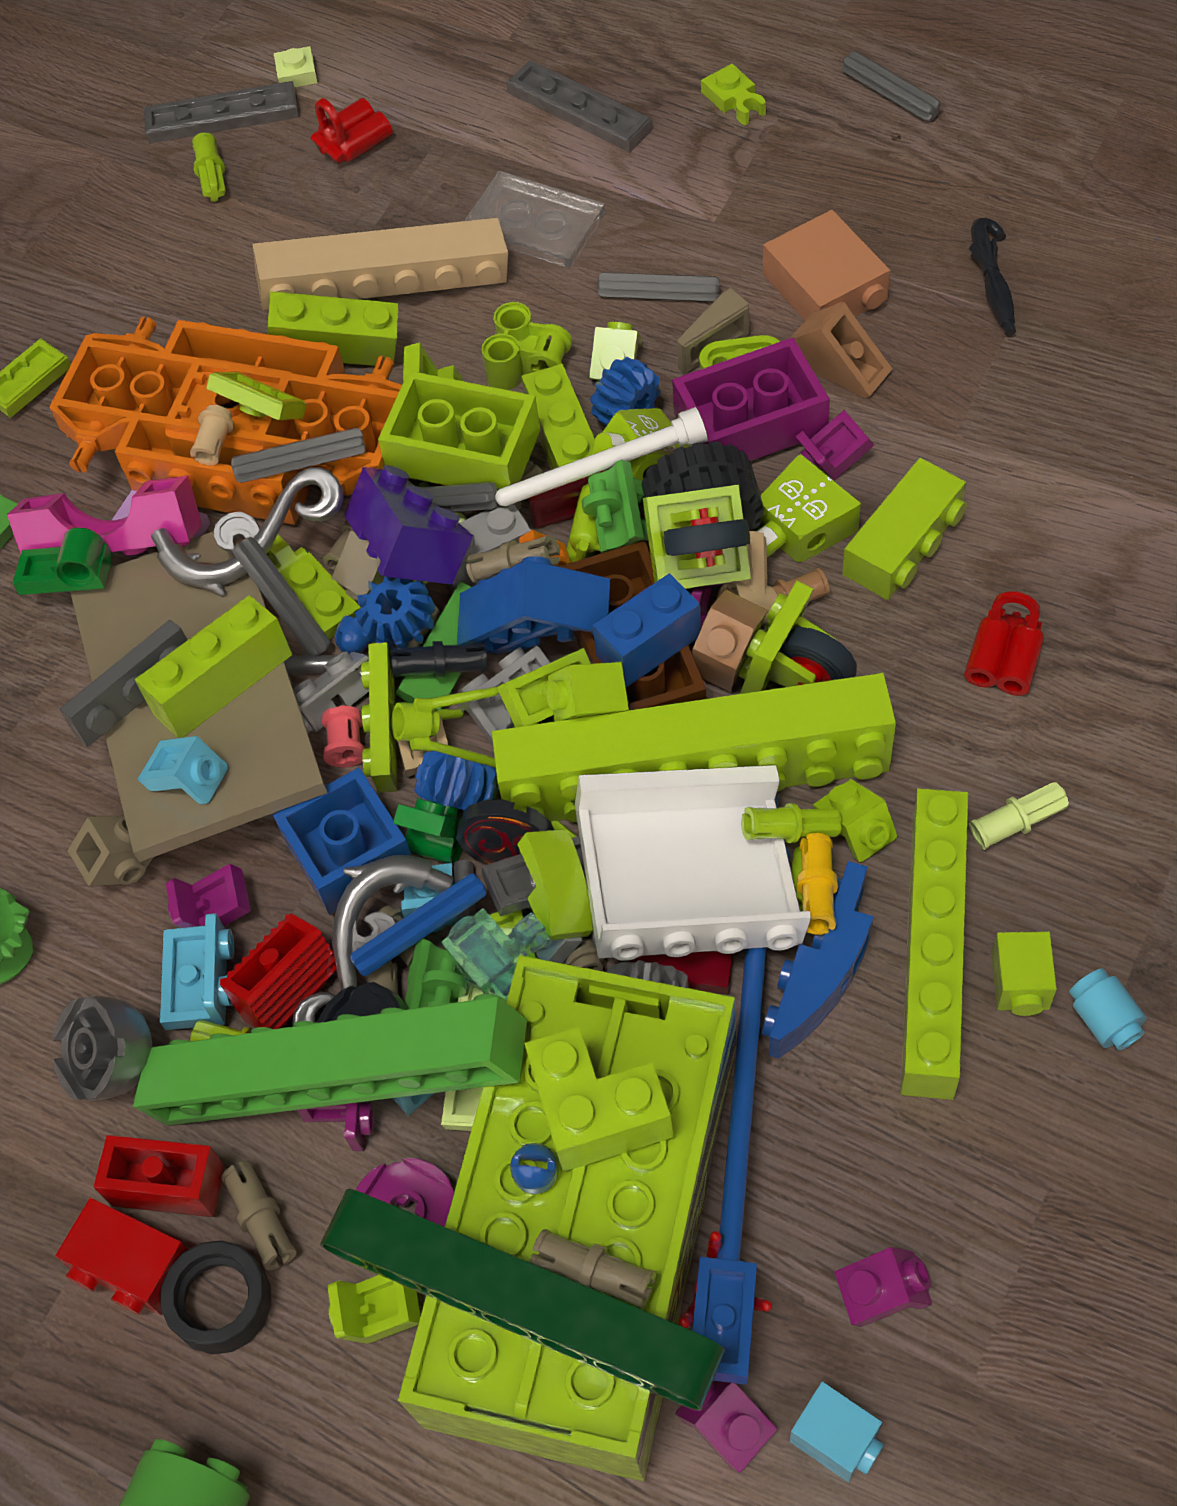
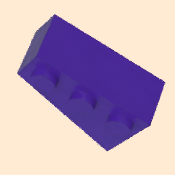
M384 465L382 470L363 467L344 516L358 539L365 540L367 538L369 541L366 549L369 557L376 559L377 556L379 557L381 562L378 571L381 576L453 584L474 535L458 523L460 518L455 513L440 508L433 502L434 496L431 493L411 484L408 481L409 475L406 472L389 465Z

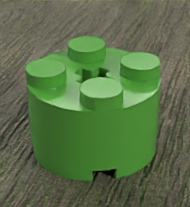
M155 1439L151 1449L144 1451L119 1506H247L250 1495L247 1492L248 1487L237 1481L240 1471L234 1466L214 1458H208L204 1466L185 1458L187 1452L180 1446L166 1440Z

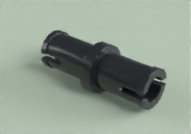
M432 641V646L391 647L392 678L422 674H434L435 678H445V673L487 671L485 642L443 645L442 641Z

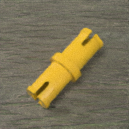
M810 833L806 835L807 839L801 838L802 872L797 877V889L803 898V911H810L811 919L806 932L822 935L829 933V929L834 930L836 926L833 894L838 889V877L832 871V839L823 833Z

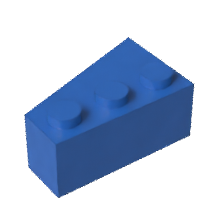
M532 556L523 558L521 563L511 568L502 569L499 574L489 579L480 580L477 585L460 593L457 644L485 642L486 652L498 655L513 652L519 647L522 650L534 648L537 645L540 647L541 637L557 634V641L567 642L573 640L574 631L577 630L590 632L594 635L593 624L609 613L610 579L553 566L551 561L544 557Z

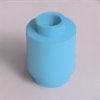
M1098 969L1083 977L1070 989L1069 993L1075 1000L1073 1008L1103 1048L1115 1045L1118 1050H1123L1144 1035L1145 1032L1141 1026L1147 1020V1016L1116 976H1109L1104 969Z

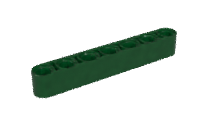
M346 1189L320 1243V1246L343 1260L694 1410H702L725 1351L718 1343L694 1331L357 1190Z

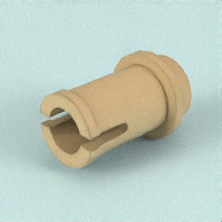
M209 405L206 410L201 411L198 420L201 425L194 445L190 450V455L195 457V460L201 464L215 465L219 462V455L225 437L232 432L234 422L232 414L228 409L219 405Z

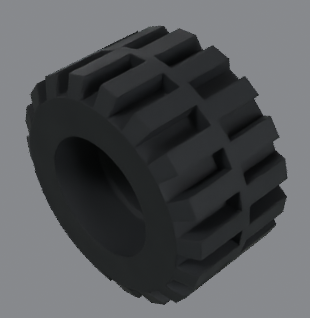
M700 442L694 443L687 448L680 447L673 450L674 453L659 458L657 465L650 466L646 472L647 477L642 480L643 498L739 485L743 520H747L749 531L758 528L761 523L760 517L764 516L763 503L751 461H749L748 455L744 451H738L737 447L731 444L722 446L721 442H711L709 444Z

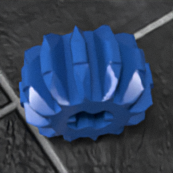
M625 357L623 360L615 359L610 369H604L602 378L599 382L595 383L597 387L596 392L590 398V402L593 404L591 414L606 427L614 414L619 410L656 408L654 403L661 393V390L658 388L660 377L638 359L633 360L629 357Z
M385 576L383 583L379 585L368 580V588L371 592L370 594L357 595L358 604L361 609L355 612L356 621L362 627V634L366 640L372 642V644L387 642L389 648L395 644L398 648H407L408 641L412 639L423 644V636L420 631L434 629V621L430 615L436 611L435 603L428 595L429 591L425 584L419 580L413 581L402 578L395 580L394 577Z
M430 751L424 753L422 763L418 766L414 791L420 798L465 810L469 805L484 800H495L499 786H497V772L494 767L441 752Z

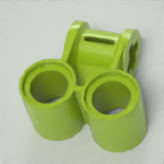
M509 302L501 305L495 311L493 318L496 334L487 338L482 344L481 351L487 382L491 387L510 390L521 383L522 375L545 369L547 365L552 367L562 364L564 354L572 346L573 339L571 334L566 329L555 324L533 323L529 308L522 303Z

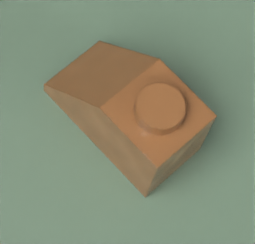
M844 302L812 312L791 336V338L795 339L815 374L863 398L870 397L893 369Z
M728 590L722 593L711 606L692 650V656L703 679L729 692L733 690L739 677V672L748 657L746 655L748 647L758 629L761 628L768 613L767 609Z

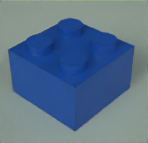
M360 767L326 785L328 793L273 814L286 845L329 915L336 912L338 903L347 885L353 880L352 877L343 874L345 867L364 865L392 855H411L405 837L398 826L393 824L394 820Z

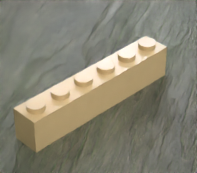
M498 218L253 244L255 275L262 310L269 309L270 291L366 299L507 282L508 250Z

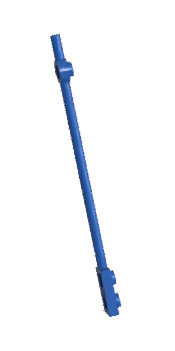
M775 796L776 808H778L779 799L777 796ZM785 845L786 853H787V857H788V862H789V851H788L787 846ZM766 947L745 950L719 1231L721 1234V1248L717 1258L700 1257L693 1321L694 1332L713 1340L725 1349L714 1381L747 1384L757 1270V1263L740 1261Z

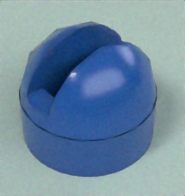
M347 615L342 618L335 632V642L341 651L362 653L371 642L366 640L362 634V627H360L355 618Z
M538 1143L523 1145L515 1152L510 1163V1171L518 1188L529 1194H540L549 1190L556 1182L558 1164L553 1152L549 1148ZM523 1159L548 1162L546 1170L535 1166L520 1165Z

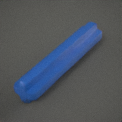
M474 873L467 875L352 952L350 956L352 963L362 976H368L485 897L487 891L483 883Z

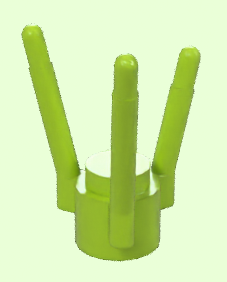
M490 687L435 698H415L413 703H396L392 712L393 735L397 741H410L412 751H437L496 768L495 758L431 741L429 737L437 735L440 726L439 717L442 720H449L463 716V712L460 709L437 710L436 708L494 697L499 694L497 687Z

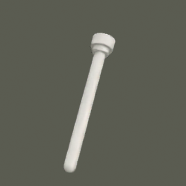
M696 407L678 413V418L671 421L672 426L501 488L495 495L496 502L501 506H508L614 466L615 462L621 459L630 461L676 443L680 447L687 444L690 447L694 443H706L708 438L701 416Z

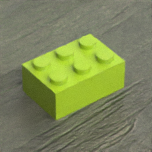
M408 371L378 438L384 464L401 469L409 475V478L442 485L493 482L496 488L501 489L518 483L522 478L541 430L536 396Z

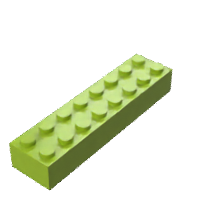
M884 673L495 730L492 731L501 799L514 802L513 809L521 810L525 813L527 807L533 808L550 822L563 820L577 822L575 799L579 775L776 765L780 781L777 792L785 787L805 784L818 787L827 785L833 780L852 777L871 779L890 770L896 721Z

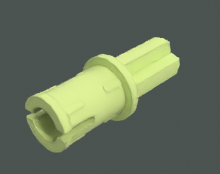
M1053 782L1018 800L1015 797L1008 798L1006 800L1007 805L977 820L970 821L969 827L979 847L985 850L989 846L1019 831L1023 834L1031 832L1032 825L1066 809L1069 806L1068 798L1064 789L1057 782Z

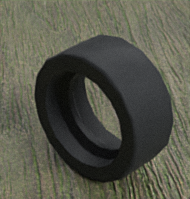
M222 1240L200 1243L183 1252L170 1267L161 1287V1311L168 1327L192 1349L211 1355L233 1352L251 1342L265 1325L271 1308V1285L261 1265L241 1246ZM224 1265L235 1268L243 1275L248 1286V1299L243 1311L233 1322L220 1329L208 1330L198 1327L190 1320L185 1309V1298L190 1285L201 1273L214 1266Z

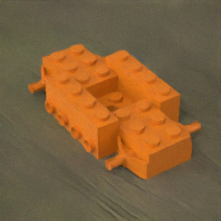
M141 317L133 334L93 333L86 335L49 407L59 429L78 444L69 462V466L77 472L81 470L82 473H85L94 453L116 449L115 454L131 490L138 491L146 481L188 475L197 507L228 513L243 512L251 517L266 519L289 481L307 468L319 467L329 470L338 478L343 488V495L346 496L353 494L363 467L382 470L385 464L378 438L402 384L388 380L395 366L394 361L389 357H385L384 360L383 356H379L372 374L366 373L365 376L350 375L345 372L339 346L329 345L325 342L293 339L283 335L275 336L250 332L245 329L214 326L204 322L196 323L178 320L165 348H163L158 343L149 341L154 330L157 328L156 322L149 317L147 319ZM236 371L304 400V403L307 404L303 419L277 420L268 415L258 417L247 414L239 409L240 403L206 389L209 375L213 374V372ZM226 404L234 406L228 408L232 414L234 428L225 437L219 455V462L215 465H205L197 462L195 457H191L190 450L194 445L201 425L198 420L201 411L206 410L209 405L221 406ZM355 427L360 428L363 434L366 451L360 455L244 483L237 482L232 470L231 460L234 456ZM308 486L303 487L297 492L283 523L296 524L299 514L296 512L295 506L298 502L304 505L309 493Z

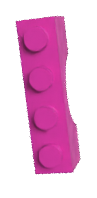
M188 475L146 481L132 496L129 515L118 520H101L85 514L69 500L65 493L25 498L7 514L20 555L22 550L61 547L64 534L72 528H87L101 536L104 543L108 544L111 552L123 551L124 555H135L146 551L149 547L155 546L151 535L158 529L166 528L175 544H181L184 547L190 543V540L202 527V521Z

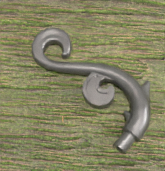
M319 467L307 468L289 481L261 528L250 515L243 512H233L221 517L214 529V538L220 548L233 553L232 549L236 546L237 539L251 536L255 538L267 554L277 537L294 497L300 489L311 484L318 485L321 488L322 497L313 506H305L300 502L296 503V512L304 519L310 521H325L332 518L340 510L343 502V488L338 478L329 470ZM166 528L158 529L151 535V539L159 551L158 560L165 570L181 583L206 589L223 597L226 595V591L222 585L232 583L247 574L235 556L224 562L203 564L196 561L201 557V554L185 552L181 544H175Z
M392 855L371 863L345 867L343 869V874L352 877L353 880L347 885L338 903L333 922L332 946L341 990L351 985L356 988L358 987L356 969L350 958L352 952L396 924L393 917L383 912H373L364 918V921L370 924L372 928L371 934L365 937L359 935L357 932V919L365 902L376 891L395 884L393 889L395 893H399L409 886L420 890L423 886L442 893L451 887L454 879L453 876L432 868L433 862L411 855ZM319 992L300 1001L294 1011L292 1024L298 1021L316 1023L315 1015L318 1009L326 1005L334 995L330 992Z

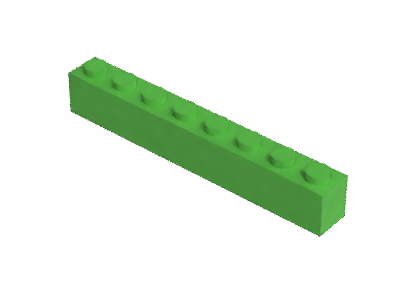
M480 994L471 1001L457 1003L433 1001L423 1008L409 1010L386 1008L381 1011V1014L360 1017L345 1014L338 1016L335 1021L321 1023L298 1021L293 1024V1027L271 1029L257 1027L252 1029L251 1033L232 1036L217 1033L211 1035L210 1039L172 1040L169 1045L151 1047L147 1063L140 1074L133 1107L169 1126L520 1083L527 1019L508 1005L504 998L493 994Z

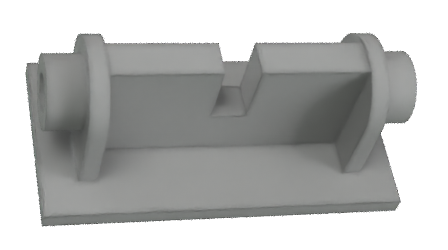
M347 651L342 652L327 662L324 666L326 672L312 682L308 679L293 688L308 733L310 731L317 733L324 727L321 723V716L327 709L336 707L331 700L333 697L338 695L345 706H351L369 692V689L364 690L360 666L362 662L369 659L367 655L351 652L350 654Z

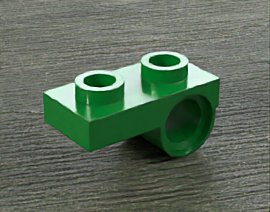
M72 528L64 534L61 547L22 550L12 584L19 595L103 589L106 585L113 554L108 544L104 543L101 536L87 528Z
M419 798L416 800L415 807L398 804L393 824L408 828L406 841L410 853L444 863H452V865L459 860L463 850L456 839L460 820L457 817L458 808Z

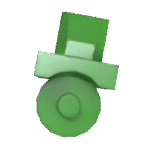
M621 459L615 462L614 466L609 470L589 476L590 494L584 497L581 502L583 512L595 517L601 553L644 540L645 542L649 541L646 521L640 518L638 507L644 496L642 481L633 478L631 463Z
M425 939L418 941L415 944L413 960L407 979L408 987L405 1005L408 1010L426 1007L428 1003L433 1001L457 1003L459 997L466 994L468 986L467 980L462 976L465 954L441 949Z

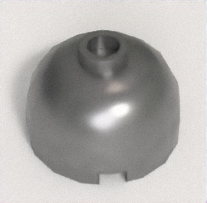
M90 996L70 1001L61 1012L54 1030L53 1041H62V1058H53L54 1070L61 1087L71 1098L77 1100L99 1101L127 1093L138 1084L141 1071L147 1063L152 1047L151 1033L144 1016L128 1002L112 997Z

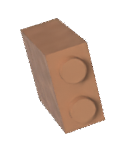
M833 210L763 244V275L804 320L812 312L843 302L852 314L857 316L867 310L877 308L884 301L888 300L890 269Z

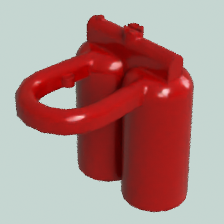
M320 98L315 103V112L319 126L318 131L313 133L310 139L320 147L319 151L322 155L327 153L337 163L353 161L393 134L391 124L386 116L380 111L374 112L372 106L365 98H359L339 112L325 98Z
M1016 591L1003 592L996 596L992 604V610L989 609L988 616L981 620L964 672V678L969 683L984 688L992 687L996 684L1003 692L1015 696H1022L1029 692L1044 642V634L1041 631L1043 622L1038 621L1041 613L1040 605L1034 598ZM1006 603H1018L1025 606L1030 611V615H1026L1023 618L1021 613L1013 611L1012 615L1006 614V610L1002 606Z

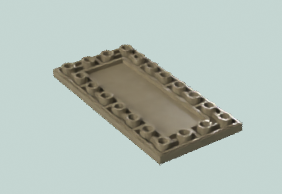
M214 531L191 539L190 543L183 547L187 553L201 554V557L196 561L203 564H216L227 561L235 556L233 553L219 547L214 538ZM244 538L237 539L236 545L243 541ZM159 551L111 567L105 588L70 591L92 682L169 619L182 628L187 640H189L248 595L266 608L261 590L248 573L232 583L222 585L226 591V595L223 597L212 591L181 583L172 577L157 558ZM285 662L281 663L185 736H198L228 765L227 772L207 804H198L182 788L149 791L137 780L158 743L162 740L177 739L153 715L146 700L105 733L133 853L139 862L328 793Z

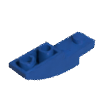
M850 861L847 862L843 878H838L837 892L833 894L834 917L836 920L835 929H829L827 934L814 935L812 947L799 944L794 961L785 959L777 989L784 991L779 1007L770 1005L762 1030V1035L769 1037V1056L779 1059L799 1045L835 1008L851 984L863 960L872 933L874 916L858 912L865 890L868 866Z

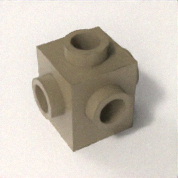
M124 815L87 817L67 850L89 887L137 883L152 858L142 862L137 860L133 853Z

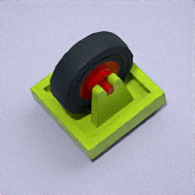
M739 485L643 498L654 583L669 573L685 589L751 579L747 544H750V532L747 520H743Z
M796 580L788 596L779 593L768 613L767 619L769 620L764 630L758 629L746 652L748 657L738 675L745 680L740 694L764 691L770 680L783 686L791 687L856 676L857 663L844 645L827 632L803 618L814 590L813 588Z

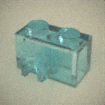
M483 908L474 916H467L459 920L450 930L449 936L442 941V944L462 976L478 995L493 994L507 1001L519 955L527 956L537 952L550 941V937L546 934L545 927L533 913L521 919L512 932L506 935Z

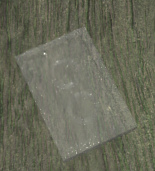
M498 171L464 221L498 218L507 249L571 268L605 216L606 210L605 203Z

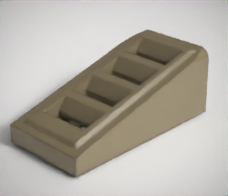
M732 288L725 290L677 340L678 370L683 375L700 365V352L706 345L715 341L743 338L749 334V303Z

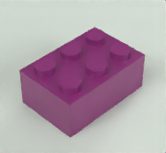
M793 337L672 379L673 408L676 419L678 418V413L696 407L708 438V442L703 444L711 442H721L722 446L731 444L736 446L738 451H744L748 455L749 461L801 443L796 438V435L801 431L811 439L829 423L830 398Z

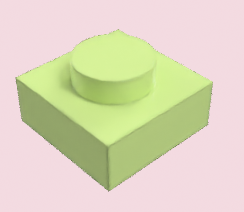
M310 46L274 53L279 83L293 81L294 88L318 83Z

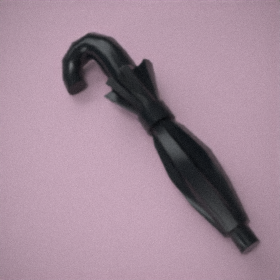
M987 217L974 220L970 231L973 244L969 247V250L972 252L971 257L981 265L983 276L985 277L986 297L1001 327L1004 328L1006 335H1013L1016 332L1013 299L1009 286L1000 273L996 261L997 241H1003L1006 238V234L996 221ZM988 232L994 236V238L991 241Z

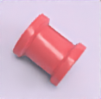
M344 705L327 709L321 716V723L327 730V746L323 750L324 761L328 765L342 768L353 767L362 763L363 749H365V746L360 742V728L363 725L362 713L358 708Z

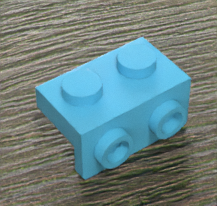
M217 913L206 914L205 926L167 929L163 932L160 1023L165 1030L194 1028L199 1020L225 1025L226 1006H232V1002L220 986V979L227 977V959H233L234 938L231 929H225Z

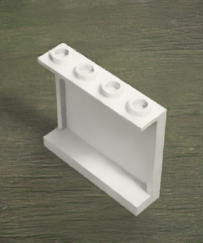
M776 765L579 775L575 810L598 958L614 957L618 960H632L643 955L658 954L682 957L692 952L718 951L730 954L743 949L769 947L772 950H785L803 943L811 916L810 911L800 912L784 839L765 838L747 840L743 836L741 829L742 814L745 813V808H776L775 796L780 782Z

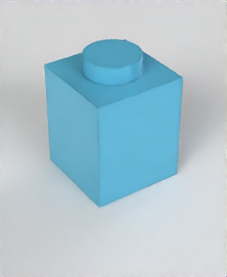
M821 1382L791 1430L790 1443L848 1483L857 1469L865 1475L869 1473L885 1445L876 1439L882 1422L824 1382Z

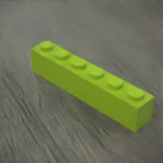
M917 788L912 823L900 1095L954 1100L960 1079L968 792Z

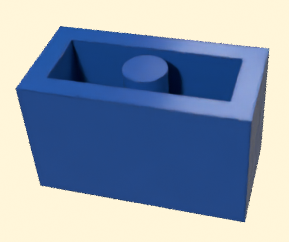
M670 573L593 624L596 657L602 663L622 662L625 688L698 638L701 631L700 603Z

